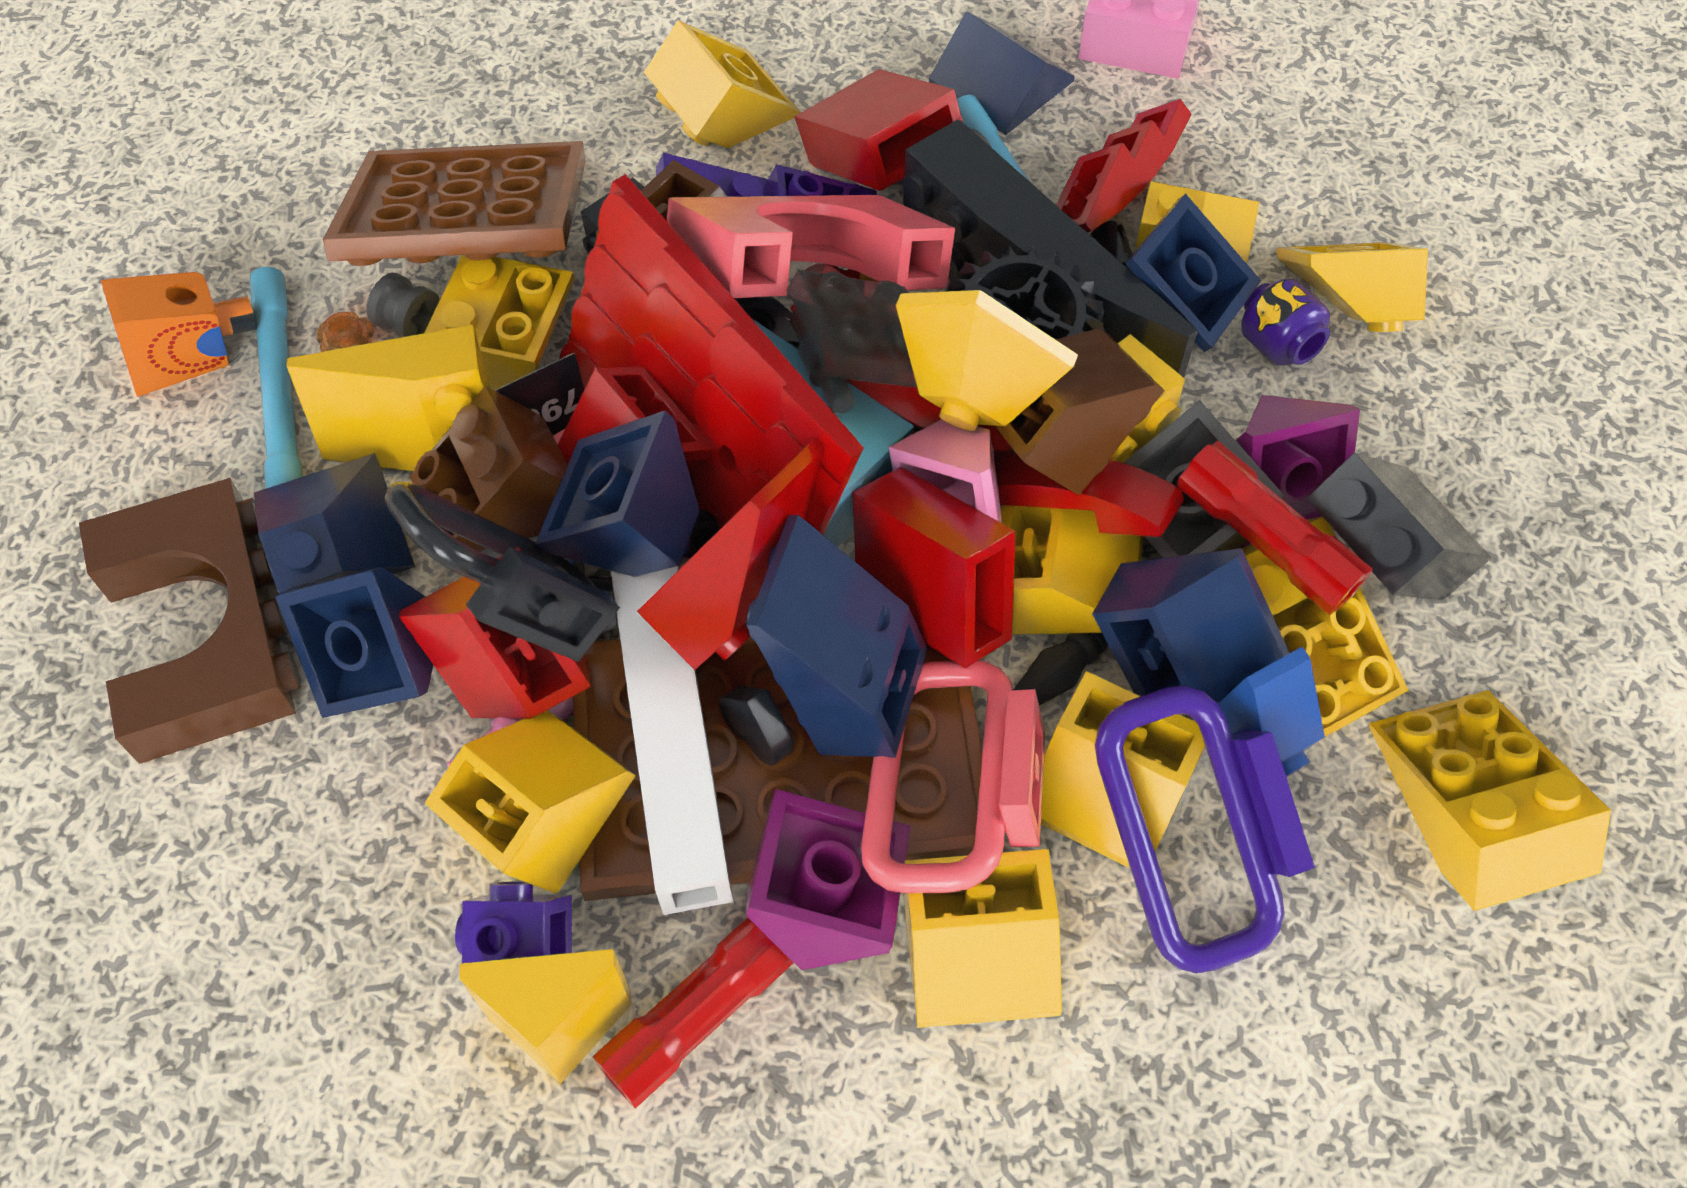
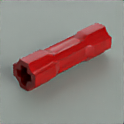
M1219 441L1205 446L1192 459L1189 466L1179 477L1177 487L1182 489L1184 493L1211 516L1227 522L1286 572L1290 583L1329 616L1342 608L1372 573L1373 569L1334 536L1324 534L1265 486L1251 467Z
M747 917L717 944L714 953L647 1014L633 1019L595 1053L592 1058L616 1089L636 1109L678 1070L681 1061L749 998L760 995L794 962Z

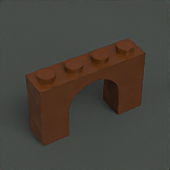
M231 478L79 522L87 574L110 603L184 581H208L228 589L227 608L220 625L211 637L197 649L178 659L105 681L115 739L139 764L296 714L291 691L301 688V680L291 653L289 651L282 653L279 637L288 635L289 631L276 598L271 600L269 598L267 585L273 584L275 581L263 547H257L255 536L259 534L255 500L253 498L243 500Z

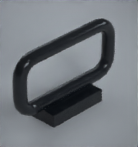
M395 482L388 487L385 494V504L409 538L421 550L446 568L481 584L466 603V606L478 621L577 662L580 661L600 634L615 628L617 624L616 613L620 607L607 592L598 589L581 570L565 558L545 553L535 546V541L421 486L410 482ZM446 530L503 556L498 560L459 541Z

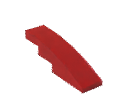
M1182 99L1137 113L1132 126L1108 135L1101 150L1080 156L1056 205L1086 232L1093 231L1121 212L1152 181L1174 150L1192 115Z

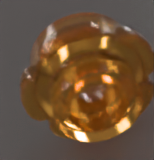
M338 312L329 316L320 324L316 332V340L321 343V352L372 343L371 337L374 335L372 323L367 318H359L355 312Z

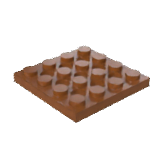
M583 141L368 151L323 238L328 262L348 261L349 264L354 266H368L378 263L382 259L406 258L412 263H427L437 260L441 256L465 255L470 260H487L496 257L499 253L523 252L526 256L539 258L553 255L558 250H566L586 162Z

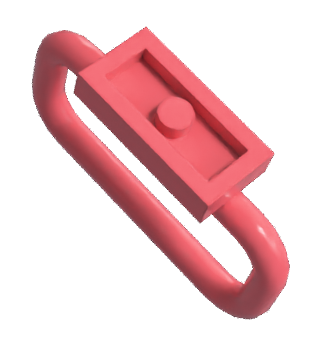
M954 661L923 663L914 693L916 694L931 688L965 686L980 687L987 693L975 844L967 857L951 863L903 864L891 858L889 850L905 727L896 758L885 756L873 757L861 843L862 863L870 878L888 891L901 893H949L970 889L986 880L999 865L1004 849L1005 833H1007L1011 847L1040 846L1046 732L1036 690H1013L1012 682L1002 669L986 661H977L966 669Z

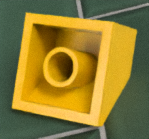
M680 20L676 22L644 71L645 75L658 89L656 93L657 99L665 107L677 113L684 121L681 126L683 131L695 142L704 146H708L712 142L730 148L793 119L795 115L801 112L748 50Z

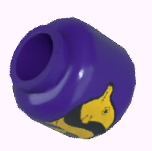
M1280 279L1271 284H1261L1256 287L1244 304L1245 312L1241 320L1243 336L1277 366L1291 365L1293 363L1302 365L1309 362L1324 348L1330 337V330L1328 329L1330 311L1317 297L1295 279Z

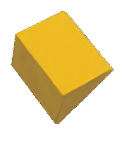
M614 949L461 963L459 968V979L487 1018L560 1084L631 1006V990Z

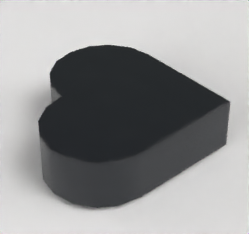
M739 685L719 698V709L728 726L738 737L748 743L751 750L763 763L774 766L792 753L794 749L793 737L769 690Z

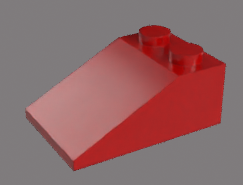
M813 439L637 610L642 618L694 670L714 652L723 660H726L750 637L745 622L747 621L749 606L758 597L766 576L771 549L774 545L778 544L788 515H799L807 521L825 449L816 439Z

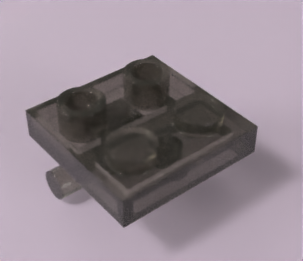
M799 269L796 271L788 287V292L797 309L791 315L790 323L800 342L798 355L811 383L821 388L833 413H845L852 409L855 404V399L845 379L917 388L896 308L900 294L909 293L905 286L892 281L874 282L849 278L837 272H827L824 274Z

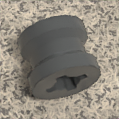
M388 273L381 277L369 294L367 317L372 324L383 330L394 328L396 335L400 338L423 334L440 299L433 290L425 286L414 288L408 278L398 273Z

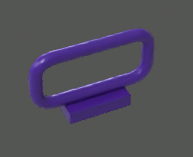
M1185 685L1168 687L1143 695L1111 710L1098 729L1094 744L1096 762L1152 938L1161 955L1177 969L1192 973L1215 971L1255 956L1269 947L1281 930L1285 911L1283 895L1277 875L1292 877L1315 868L1272 732L1242 729L1231 733L1227 719L1219 704L1204 691ZM1175 714L1191 716L1196 720L1200 728L1256 908L1253 920L1242 930L1198 945L1189 943L1180 932L1123 750L1125 738L1130 731Z

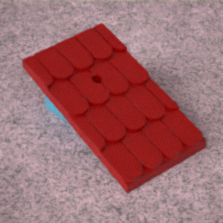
M624 174L612 182L609 195L603 201L599 212V232L595 246L586 259L581 296L573 306L571 315L572 328L568 342L561 350L559 360L572 353L576 354L584 390L595 368L644 366L714 448L709 459L689 471L699 509L707 510L715 516L720 529L813 439H816L825 449L806 522L835 546L839 547L854 532L852 492L893 471L888 447L909 437L914 426L753 320L629 177Z

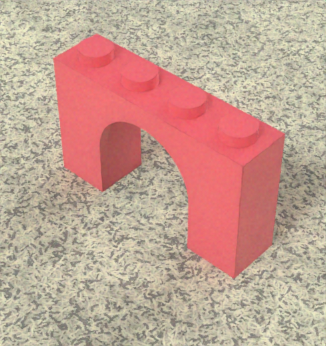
M881 195L668 198L667 222L733 298L787 296L790 261L815 262L848 268L860 272L895 291L945 289L948 285L955 228Z

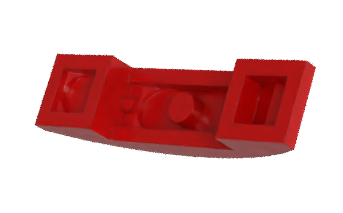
M1017 453L994 458L1000 505L1095 511L1099 533L1161 537L1184 502L1182 489L1142 469L1110 459L1105 468L1091 480L1080 495H1077L1024 463Z

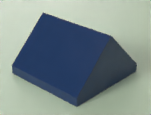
M966 11L931 73L929 82L954 89L957 99L968 94L974 95L997 127V130L1007 135L1074 82L1075 76L1000 27Z
M379 566L275 596L322 718L413 699L428 692L433 664L399 617L400 610L426 596L383 567Z

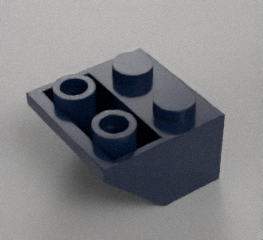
M1242 548L1121 563L1092 613L1133 693L1139 696L1168 687L1185 685L1204 691L1219 703L1246 677L1290 653Z

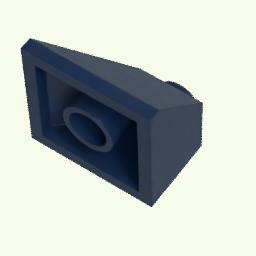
M1187 194L1177 199L1125 263L1135 276L1198 330L1194 345L1203 352L1213 348L1261 282V279Z
M662 411L579 439L535 546L548 554L633 577L680 566L682 559L690 548V536L700 510L675 419L668 412Z
M375 453L254 492L258 534L279 594L379 566L392 574L415 567L403 529L391 515L385 504V494L388 486Z

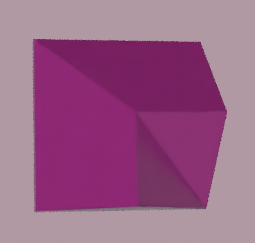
M1261 395L1246 431L1236 441L1284 495L1283 501L1306 520L1320 517L1322 515L1307 498L1355 453L1360 409L1351 404ZM1247 540L1241 548H1244L1250 545L1251 543Z
M775 789L746 889V916L801 970L889 953L893 946L901 892L888 891L870 878L863 867L861 843L866 813ZM893 821L889 850L890 856L896 862L905 864L911 826Z

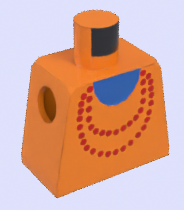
M198 272L100 280L137 397L228 366L229 362L223 337L257 330L248 296L213 303L205 277Z

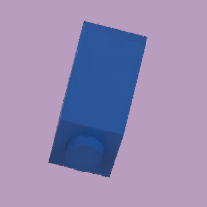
M1303 647L1246 677L1218 703L1227 719L1231 733L1242 729L1272 732L1286 778L1311 763L1305 751L1325 737L1311 660Z

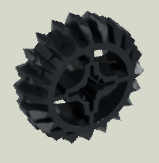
M1008 244L1002 252V258L997 259L985 250L982 257L979 258L978 266L965 262L959 272V279L950 278V282L945 288V292L981 290L1055 340L1098 328L1105 331L1103 328L1104 323H1102L1104 314L1103 302L1094 299L1096 294L1094 281H1079L1081 273L1078 264L1064 269L1061 268L1058 251L1046 260L1038 257L1034 245L1028 250L1026 255H1016Z

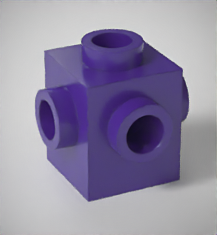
M524 881L490 883L489 895L462 901V914L458 918L455 929L456 948L462 955V963L572 953V895L533 894V885Z

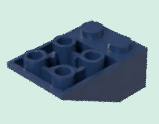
M788 515L778 544L774 545L771 549L768 570L758 597L749 606L747 616L749 634L759 646L773 671L776 682L781 685L797 714L799 723L805 728L819 755L885 756L896 758L928 649L909 606L802 517L799 515Z

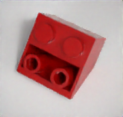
M464 576L399 611V617L471 718L532 719L591 687L586 653L577 662L478 621L466 606V603L481 584Z

